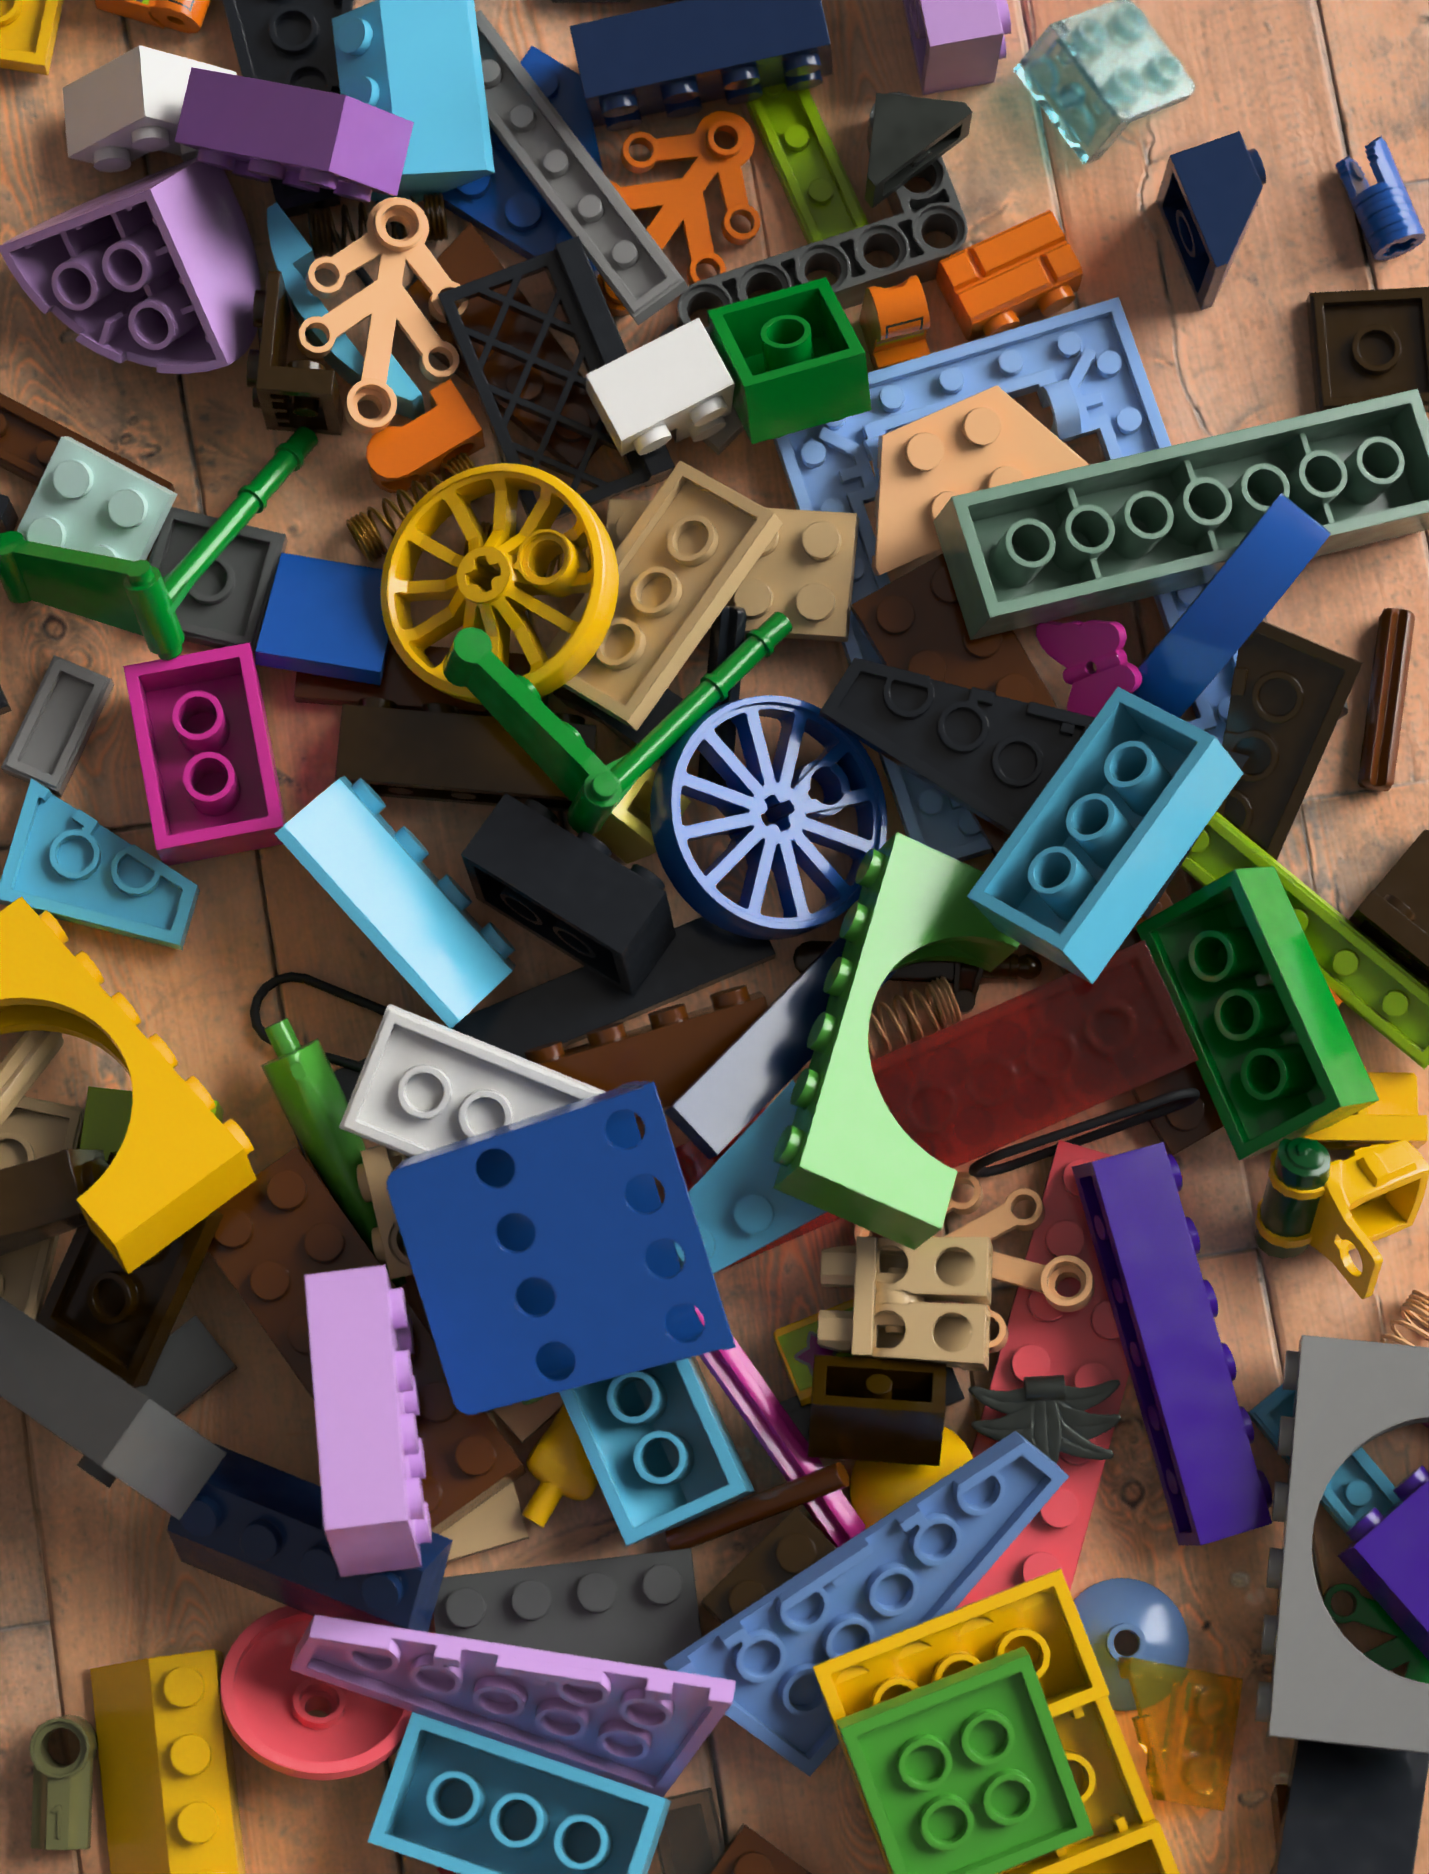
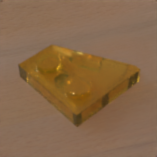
M1119 1657L1118 1669L1121 1679H1129L1138 1716L1133 1717L1132 1721L1138 1743L1144 1748L1147 1755L1145 1769L1153 1799L1224 1811L1243 1679L1132 1657Z

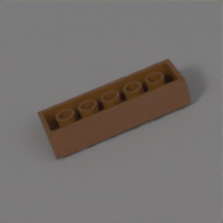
M295 1147L256 1174L257 1180L216 1209L223 1214V1217L208 1251L314 1400L304 1275L381 1265L298 1148ZM389 1277L391 1288H397ZM406 1301L407 1314H410L415 1348V1353L410 1354L412 1374L417 1379L420 1402V1416H415L418 1438L422 1439L426 1478L421 1479L424 1502L427 1501L431 1531L441 1534L527 1472L486 1412L467 1415L456 1408L435 1341Z

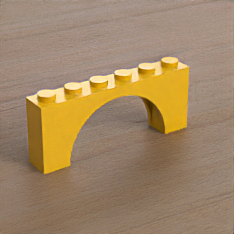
M21 896L0 911V1035L20 1031H50L72 1035L103 1049L119 1062L130 1075L132 1111L123 1143L103 1175L76 1199L91 1231L129 1275L257 1180L247 1157L249 1153L254 1151V1148L246 1134L233 1119L230 1118L222 1124L211 1110L216 1108V1105L208 1091L196 1077L192 1075L184 1081L174 1068L178 1065L177 1059L162 1038L155 1033L147 1039L137 1028L141 1024V1020L129 1001L120 992L110 997L100 986L105 980L91 958L84 951H80L75 956L64 945L69 941L68 937L53 915L47 910L38 915Z

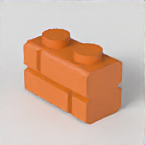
M1048 210L938 262L936 280L966 340L971 341L982 335L987 337L1017 328L1020 325L1019 318L1038 309L1041 310L1043 315H1050L1064 309L1075 300L1076 296L1074 293L1079 291L1083 272L1070 244L1066 242L1065 235L1053 212Z

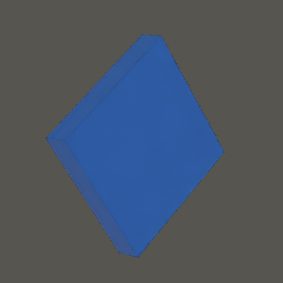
M281 553L255 650V665L380 685L391 643L381 610L380 588L383 569Z

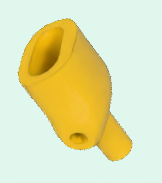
M563 1403L552 1424L539 1438L526 1460L528 1471L540 1481V1484L521 1515L541 1528H544L562 1496L576 1501L587 1500L599 1483Z

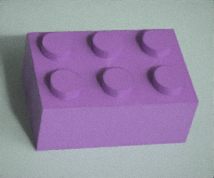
M191 67L174 142L199 150L196 161L232 170V174L266 183L269 182V178L283 180L282 184L311 192H319L321 187L334 190L333 194L345 198L370 202L372 192L397 196L414 122L343 94Z

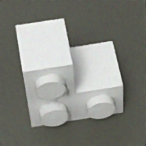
M140 45L63 87L68 158L92 163L96 170L102 172L126 170L131 166V162L155 151L179 155L184 162L196 158L199 150L174 142L191 67L237 75V72Z
M699 317L586 374V392L621 456L635 449L639 455L650 453L665 445L672 437L676 443L691 436L694 442L704 440L722 430L727 424L723 417L731 414L735 383Z

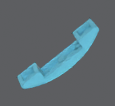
M276 202L266 209L271 250L276 270L282 272L290 309L299 326H301L306 319L313 316L322 317L329 311L318 297L310 293L306 286V274L310 265L315 260L313 249ZM312 328L305 332L313 346L321 347L327 343V337L320 329ZM344 333L335 340L331 351L323 359L346 382L353 386L361 380L364 358ZM391 353L386 384L396 395L397 409L395 413L414 420L425 413L422 393Z

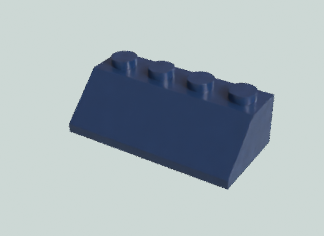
M215 1444L226 1452V1455L182 1518L178 1520L174 1516H170L167 1532L181 1562L312 1616L320 1615L422 1632L429 1631L453 1540L431 1531L432 1542L420 1544L422 1567L340 1577L324 1531L321 1486Z

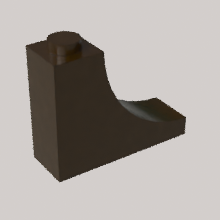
M65 1149L39 1159L0 1169V1256L88 1224L76 1199L85 1193L109 1167L103 1150Z

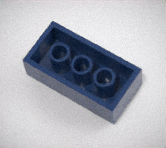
M684 0L570 26L584 96L594 127L606 125L607 131H622L634 128L642 124L643 116L665 111L668 118L689 116L700 112L703 109L702 103L726 98L727 104L730 105L748 103L763 96L762 88L785 84L788 91L810 89L823 82L822 76L833 74L831 43L821 0Z

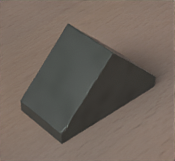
M876 93L865 200L872 208L969 135L973 111L965 102Z

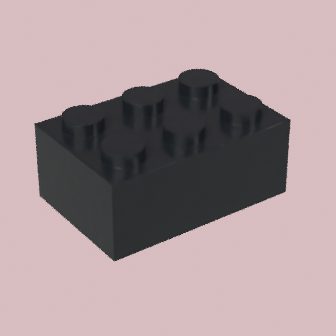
M505 793L461 853L476 899L633 996L676 936L667 894L663 890L665 884L654 873L638 864H633L628 869L610 857L612 855L610 849L593 835L580 831L576 837L557 825L559 820L556 815L541 803L533 799H527L523 804Z

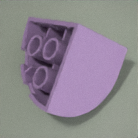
M197 157L98 196L24 231L1 244L0 253L9 270L34 304L44 314L51 311L60 321L78 334V337L75 339L77 342L97 354L120 364L128 360L141 365L157 368L156 372L164 374L208 372L229 366L246 353L256 335L257 328L253 326V303L256 289L261 290V283L252 237L223 168L196 161Z

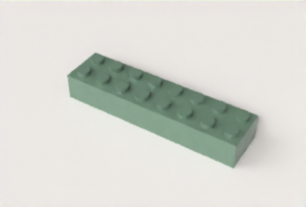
M1414 389L953 496L934 519L933 523L970 640L1209 583L1239 546L1241 540L1280 493L1331 532L1314 557L1429 530V420L1419 391Z

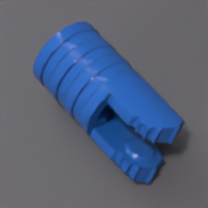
M1380 136L1365 146V153L1378 184L1370 187L1364 176L1365 173L1358 165V162L1350 158V156L1335 164L1372 255L1377 261L1403 255L1419 246L1426 238L1386 141Z

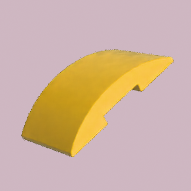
M1060 1568L812 1666L842 1752L889 1874H892L836 1720L1023 1646L1031 1657L1094 1835L997 1874H1180L1161 1824L1154 1817L1109 1701L1108 1695L1110 1693Z

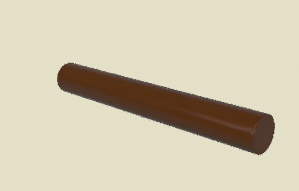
M841 1462L818 1469L665 1532L667 1544L670 1550L693 1548L848 1487L850 1483L848 1473Z

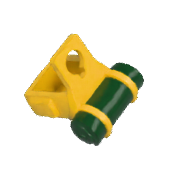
M1304 1137L1293 1140L1284 1138L1280 1141L1278 1150H1275L1270 1156L1269 1178L1264 1196L1258 1202L1255 1224L1257 1229L1255 1240L1258 1247L1269 1256L1285 1259L1302 1254L1311 1245L1335 1265L1361 1299L1372 1296L1383 1263L1382 1255L1372 1242L1413 1225L1426 1190L1429 1177L1428 1164L1407 1140L1386 1145L1378 1144L1354 1150L1348 1159L1344 1161L1336 1160L1330 1162L1331 1158L1327 1148L1318 1141ZM1355 1248L1358 1250L1362 1259V1272L1353 1264L1349 1250Z

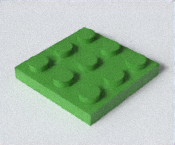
M1024 1646L836 1720L892 1874H997L1094 1835L1031 1657Z

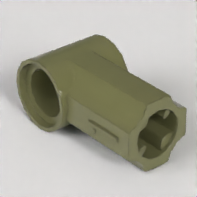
M69 1714L46 1721L37 1728L31 1738L29 1749L31 1760L34 1763L31 1826L32 1849L77 1850L91 1848L93 1760L98 1749L97 1734L92 1725L85 1719ZM57 1728L69 1729L79 1739L80 1752L73 1764H60L49 1753V1738Z

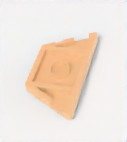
M998 385L879 436L877 456L879 484L875 494L874 517H877L875 555L872 556V569L875 576L882 575L941 548L933 521L951 497L1089 464Z

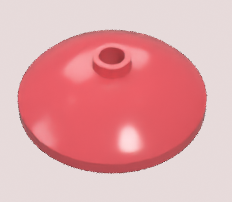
M288 1605L263 1615L250 1624L232 1644L221 1673L220 1702L223 1716L229 1730L242 1748L260 1763L275 1771L308 1780H337L352 1777L378 1766L400 1748L412 1712L290 1670L295 1648L313 1616ZM312 1710H320L328 1716L313 1717L307 1713Z

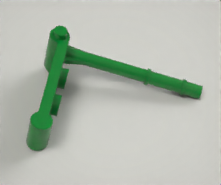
M301 426L285 443L279 444L275 449V455L248 485H244L239 489L237 498L176 567L164 577H162L158 568L151 566L146 560L131 561L25 541L23 535L17 531L1 533L0 580L9 601L21 604L32 600L142 635L150 652L158 654L160 659L170 660L176 658L181 654L182 644L185 640V635L175 612L192 586L256 513H261L266 508L267 501L292 472L299 470L303 466L304 459L318 443L316 434L311 429Z
M774 612L759 628L752 629L747 634L746 640L711 674H705L700 679V684L625 756L607 765L586 746L582 736L573 726L565 721H561L542 702L539 692L528 679L518 674L515 675L491 652V639L481 629L469 627L458 632L444 660L443 672L447 680L453 685L466 686L572 802L567 813L568 823L571 828L577 833L584 831L592 835L600 831L609 815L639 777L717 702L724 701L728 697V692L764 657H770L774 653V647L792 631L793 627L785 615L780 612Z

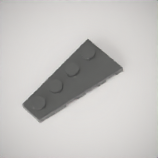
M691 1548L443 1577L434 1609L436 1634L667 1670L663 1664L665 1661L702 1638Z

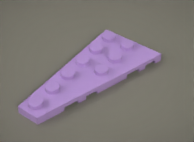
M320 1615L313 1616L295 1648L290 1670L660 1797L665 1796L731 1706L736 1685L735 1680Z

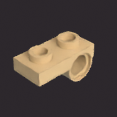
M382 1145L362 1150L363 1163L357 1165V1180L364 1201H372L378 1227L372 1229V1245L376 1259L380 1265H387L390 1279L413 1275L386 1184L388 1176L404 1160V1155Z

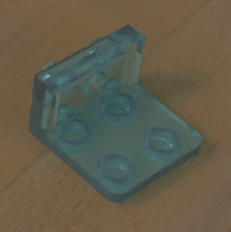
M1115 0L1050 24L1013 69L1084 165L1100 159L1132 121L1183 102L1195 91V85L1185 72L1182 63L1170 52L1149 24L1146 15L1131 0Z

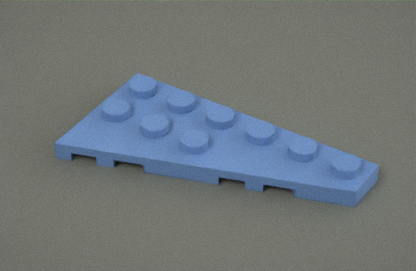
M1014 1431L663 1664L667 1670L735 1680L733 1701L725 1715L805 1774L811 1776L839 1744L812 1666L953 1611L1069 1476L1059 1465L1018 1432Z

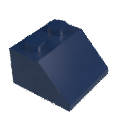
M1240 131L1170 155L1156 199L1158 208L1201 310L1213 306L1247 232L1255 207L1258 206V199L1263 185L1266 184V173L1261 157L1256 149H1247Z

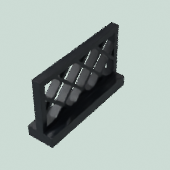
M579 236L556 244L552 251L438 294V303L505 463L521 464L519 456L533 462L531 467L538 468L539 465H542L574 479L571 484V488L574 491L577 490L580 482L593 487L594 489L579 494L590 506L643 485L646 488L668 478L675 466L666 445L644 455H639L636 449L623 455L630 475L608 483L585 473L584 471L597 442L614 450H617L611 436L601 432L604 426L601 418H599L595 429L560 415L572 385L586 390V378L577 375L582 362H584L587 372L590 373L627 354ZM546 271L555 292L547 314L513 300L521 279ZM511 284L506 296L493 291ZM478 296L501 306L490 335H484L464 326L456 304ZM559 304L567 323L553 317ZM508 310L542 324L530 354L496 340ZM549 327L569 335L575 340L579 354L571 372L537 357ZM471 341L485 346L479 360ZM491 349L526 364L513 394L487 382L483 368ZM532 367L566 381L554 412L520 397ZM495 398L509 404L503 418ZM515 407L549 421L537 452L512 442L507 425ZM556 425L590 439L578 469L543 455ZM519 490L518 496L528 517L537 500L533 491ZM564 505L556 519L572 514L573 511L568 505Z

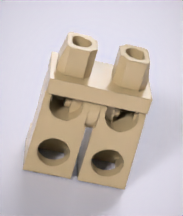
M857 1236L856 1246L822 1249L821 1285L823 1287L854 1288L853 1311L819 1310L818 1345L824 1349L851 1353L856 1358L946 1364V1367L988 1372L991 1313L987 1305H991L993 1245L989 1237H931L913 1250L888 1238ZM925 1300H926V1301H956V1302H964V1304H962V1303H933V1302H925Z

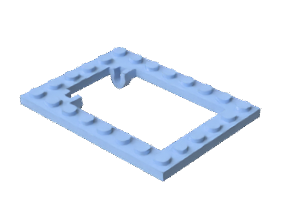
M1119 297L869 372L871 411L773 439L797 510L857 513L859 517L852 604L890 583L887 572L879 576H875L873 572L872 556L875 555L876 539L864 506L865 503L875 501V494L878 490V437L998 385L1013 399L1037 392L1042 408L1051 407L1053 415L1051 432L1064 443L1097 433L1106 461L1171 446ZM869 461H872V464H873V467H874V472H875V478H874V475H873V472H872V469H871V466H870ZM1208 583L1154 596L1166 633H1168ZM851 611L848 642H841L848 664L850 665L854 658L882 664ZM1238 651L1192 703L1196 719L1188 721V723L1215 736L1221 744L1223 743L1231 698L1230 693ZM879 753L907 837L961 862L992 853L990 845L985 837L982 836L978 825L967 808Z

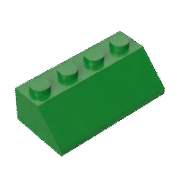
M1274 866L1234 869L1136 926L1238 1160H1245L1279 1147L1280 1141L1284 1138L1293 1140L1328 1128L1379 1101L1378 1095Z

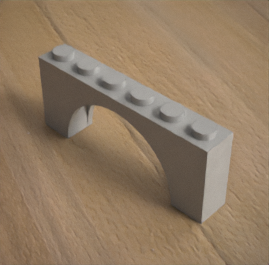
M1302 1335L1298 1351L1286 1350L1283 1390L1295 1391L1293 1417L1281 1416L1279 1425L1277 1455L1290 1456L1288 1482L1275 1481L1272 1521L1284 1522L1282 1549H1269L1266 1587L1279 1589L1277 1615L1264 1614L1261 1654L1273 1655L1271 1682H1258L1255 1721L1267 1723L1266 1737L1429 1754V1684L1404 1678L1384 1669L1361 1653L1343 1635L1323 1602L1318 1589L1312 1558V1535L1318 1506L1328 1483L1340 1466L1355 1451L1384 1433L1409 1425L1429 1423V1347Z

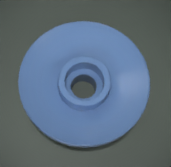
M1116 1578L1094 1584L1074 1599L1075 1606L1110 1693L1108 1698L1113 1710L1130 1711L1145 1708L1164 1698L1176 1686L1188 1660L1189 1638L1186 1624L1179 1609L1166 1594L1140 1580ZM1120 1631H1129L1137 1639V1649L1131 1656H1122L1115 1650L1114 1638Z

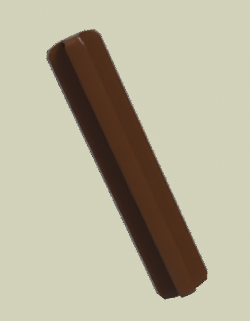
M1386 608L1379 617L1358 775L1359 787L1370 791H1389L1394 784L1415 624L1414 613L1405 609Z

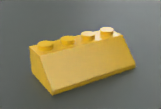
M213 1649L151 1657L90 1669L111 1874H246L232 1736L224 1719L220 1702V1680L224 1664L223 1652Z

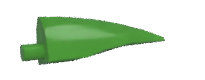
M285 1018L264 1029L277 1058L261 1065L290 1126L335 1202L375 1256L372 1245V1229L378 1227L372 1201H364L357 1180V1165L363 1163L361 1151L366 1149L362 1137L339 1128L348 1102L319 1039L317 1038L301 1046L288 1018ZM405 1276L391 1279L396 1287H400L407 1282Z

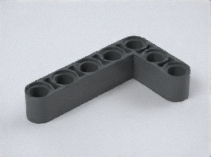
M901 92L887 93V94H891V95H900V96H910V97H912V96L909 95V94H905V93H901ZM875 104L871 109L867 133L869 153ZM942 156L916 175L927 180L932 186L931 189L926 192L915 193L901 186L887 197L893 213L892 217L742 266L688 286L689 289L682 293L679 298L677 328L691 322L689 317L699 309L711 310L746 300L756 290L766 289L774 292L809 282L806 278L808 274L816 270L829 271L835 275L838 281L831 285L843 310L862 304L867 287L889 288L904 282L914 275H917L921 284L936 279L938 262L964 250L968 233L965 215ZM929 232H943L951 237L953 244L946 248H934L924 241L923 236ZM880 250L892 255L896 262L889 267L878 268L869 264L864 257L872 251ZM704 327L710 337L709 327Z

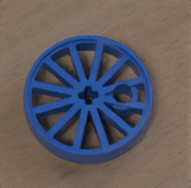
M763 695L743 698L720 705L702 716L664 753L655 774L650 801V821L655 848L666 875L681 897L697 913L714 925L740 936L761 940L786 939L808 933L831 922L859 899L862 886L857 884L855 880L858 868L866 853L871 848L879 850L886 843L888 821L886 800L879 775L870 756L858 739L819 715L821 708L808 702L786 696ZM759 716L778 719L781 723L773 765H771ZM726 720H731L737 728L746 767L714 731L718 725ZM806 732L817 740L824 749L814 761L795 769L803 733ZM695 750H698L726 781L727 788L687 773V766ZM811 778L816 780L822 787L824 794L823 803L817 799H811L808 791L811 789ZM681 794L717 807L725 818L684 826L681 819ZM855 807L858 835L819 821L838 813L842 809ZM762 814L767 816L769 823L764 824L761 818ZM717 835H729L731 841L727 849L702 872L694 860L687 842ZM811 842L850 856L852 866L845 880ZM745 856L748 868L739 905H737L716 889V885ZM797 864L825 896V905L814 913L809 912ZM770 870L773 871L784 912L783 918L761 914Z

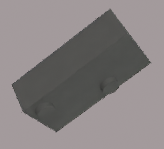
M0 1297V1398L3 1397L81 1452L83 1457L77 1466L110 1488L116 1478H118L180 1520L224 1458L226 1452L143 1393Z

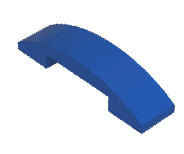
M1280 493L1168 633L1154 646L1138 666L1142 675V683L1132 694L1180 718L1275 606L1321 548L1331 532Z

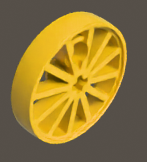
M498 463L478 466L460 472L438 484L415 504L400 524L389 546L382 570L380 588L382 616L394 649L414 674L449 696L480 705L482 703L466 686H456L447 680L443 672L444 660L435 667L426 656L424 650L462 625L463 628L461 630L475 627L487 633L492 643L491 652L508 667L511 628L531 667V671L523 675V677L528 679L537 689L540 697H543L557 690L576 676L587 665L602 644L611 625L616 608L619 587L618 564L612 541L603 523L590 505L566 483L543 470L521 464ZM531 490L540 492V498L521 530L516 534L518 491ZM495 492L493 531L487 539L470 506V502ZM568 505L577 517L575 525L563 534L550 529L563 506ZM452 514H454L468 542V553L465 556L457 554L431 539V536L438 527ZM588 546L590 549L592 565L589 571L588 560L585 553L583 552V549ZM423 551L457 569V573L447 579L412 581L418 560ZM560 554H564V561L560 570L550 577H544L552 559ZM576 593H589L584 612L578 622L534 598L535 595L566 597ZM451 600L446 608L413 627L411 602ZM525 610L534 613L570 634L569 639L550 659H548L529 622Z

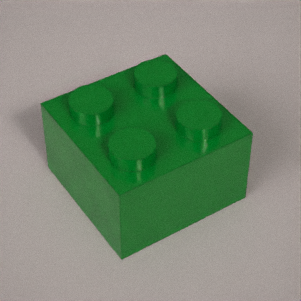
M826 277L707 310L710 338L735 383L732 405L751 444L780 438L790 433L871 411L866 352Z

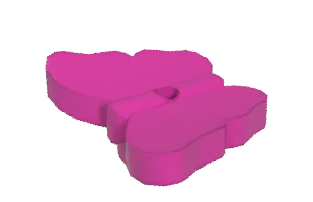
M1101 620L1072 621L1067 623L1048 621L1040 623L1036 627V637L1041 647L1051 658L1066 667L1062 674L1065 683L1072 685L1067 702V711L1096 717L1117 687L1131 694L1140 687L1142 683L1141 672L1138 667L1128 663L1127 654L1123 649L1127 635L1121 623ZM1093 662L1096 664V671L1093 669Z

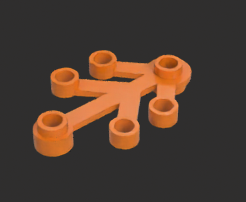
M716 111L708 114L699 122L695 133L655 139L649 133L634 132L625 139L620 151V159L628 171L642 174L651 170L655 163L696 159L683 178L620 187L617 183L610 181L633 212L661 208L646 229L661 250L666 246L680 224L683 223L690 265L687 269L689 285L701 281L696 274V267L700 264L711 265L717 275L726 272L724 261L714 253L703 196L704 190L716 174L726 211L721 222V232L724 238L732 244L745 245L754 239L761 224L758 212L748 204L741 168L748 162L753 153V131L745 119L729 111ZM720 131L731 134L734 138L735 146L730 149L720 148L714 141V134ZM634 144L646 146L650 152V159L643 162L634 160L629 153V147ZM736 215L746 217L751 224V231L748 233L736 232L731 227L730 218ZM599 274L597 281L611 315L619 317L629 315V312Z

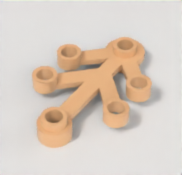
M401 197L384 199L373 207L366 222L365 235L332 257L324 256L312 262L306 274V286L314 296L321 299H330L341 291L346 276L380 256L376 281L324 316H313L306 319L301 324L296 335V344L299 351L306 357L319 359L325 357L331 351L338 337L370 316L361 380L352 386L344 402V415L348 423L355 430L366 434L378 433L384 430L390 424L397 409L396 395L386 384L396 322L421 355L419 368L426 379L435 383L445 382L454 375L459 365V354L452 344L442 341L402 286L406 262L431 294L428 301L431 315L436 320L447 323L437 296L442 292L461 285L450 280L425 245L429 234V224L423 210L413 201ZM390 222L401 223L407 230V237L404 239L390 237L386 231V225ZM319 269H328L336 276L337 283L330 287L322 286L316 281L315 272ZM469 300L459 303L458 312L461 317L468 306ZM312 328L320 329L325 333L327 343L321 347H315L307 342L305 332ZM436 352L444 354L449 359L450 368L445 371L434 369L429 363V355ZM364 400L374 402L379 408V416L374 419L364 418L360 415L357 404Z
M957 1172L953 1190L958 1185L968 1184L974 1188V1195L969 1201L964 1203L955 1202L950 1197L946 1214L952 1211L959 1215H968L975 1212L981 1206L983 1191L975 1176H971L967 1172ZM1028 1188L1016 1189L1008 1195L1004 1204L944 1237H989L992 1242L1014 1229L1019 1231L1034 1230L1040 1226L1045 1217L1042 1199L1034 1190ZM1029 1200L1036 1204V1211L1030 1218L1018 1219L1013 1215V1209L1020 1201ZM852 1223L850 1228L851 1246H856L857 1236L872 1237L874 1232ZM993 1251L992 1280L1044 1293L1047 1302L1059 1311H1078L1084 1308L1093 1297L1095 1283L1091 1270L1078 1257L1062 1255L1043 1265ZM1072 1277L1080 1281L1081 1287L1076 1295L1064 1297L1057 1292V1286L1064 1278ZM925 1300V1302L942 1303L941 1301H926V1300ZM987 1305L991 1313L990 1322L1000 1326L998 1336L989 1342V1353H995L1006 1345L1009 1331L1003 1317L999 1313L991 1311L989 1305Z

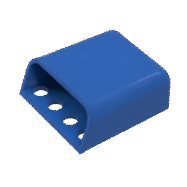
M632 1081L625 1083L616 1089L401 1161L388 1176L386 1182L387 1191L450 1393L456 1408L464 1414H477L701 1354L736 1347L654 1082ZM634 1112L641 1117L644 1123L645 1134L643 1139L641 1138ZM654 1177L661 1182L664 1188L665 1198L663 1203H661ZM674 1242H676L684 1252L685 1262L682 1268ZM694 1306L698 1310H700L701 1314L703 1315L704 1326L701 1323Z

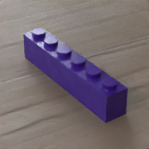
M1161 1142L1072 1167L1178 1545L1201 1546L1272 1524L1268 1510L1272 1506V1491L1265 1474L1260 1469H1257L1250 1446L1254 1442L1253 1424L1246 1409L1239 1406L1232 1383L1236 1378L1235 1361L1229 1347L1220 1341L1214 1320L1218 1315V1302L1211 1284L1202 1278L1196 1256L1200 1252V1239L1194 1222L1191 1218L1185 1217L1178 1193L1182 1189V1175L1176 1159L1173 1155L1167 1154L1165 1144Z

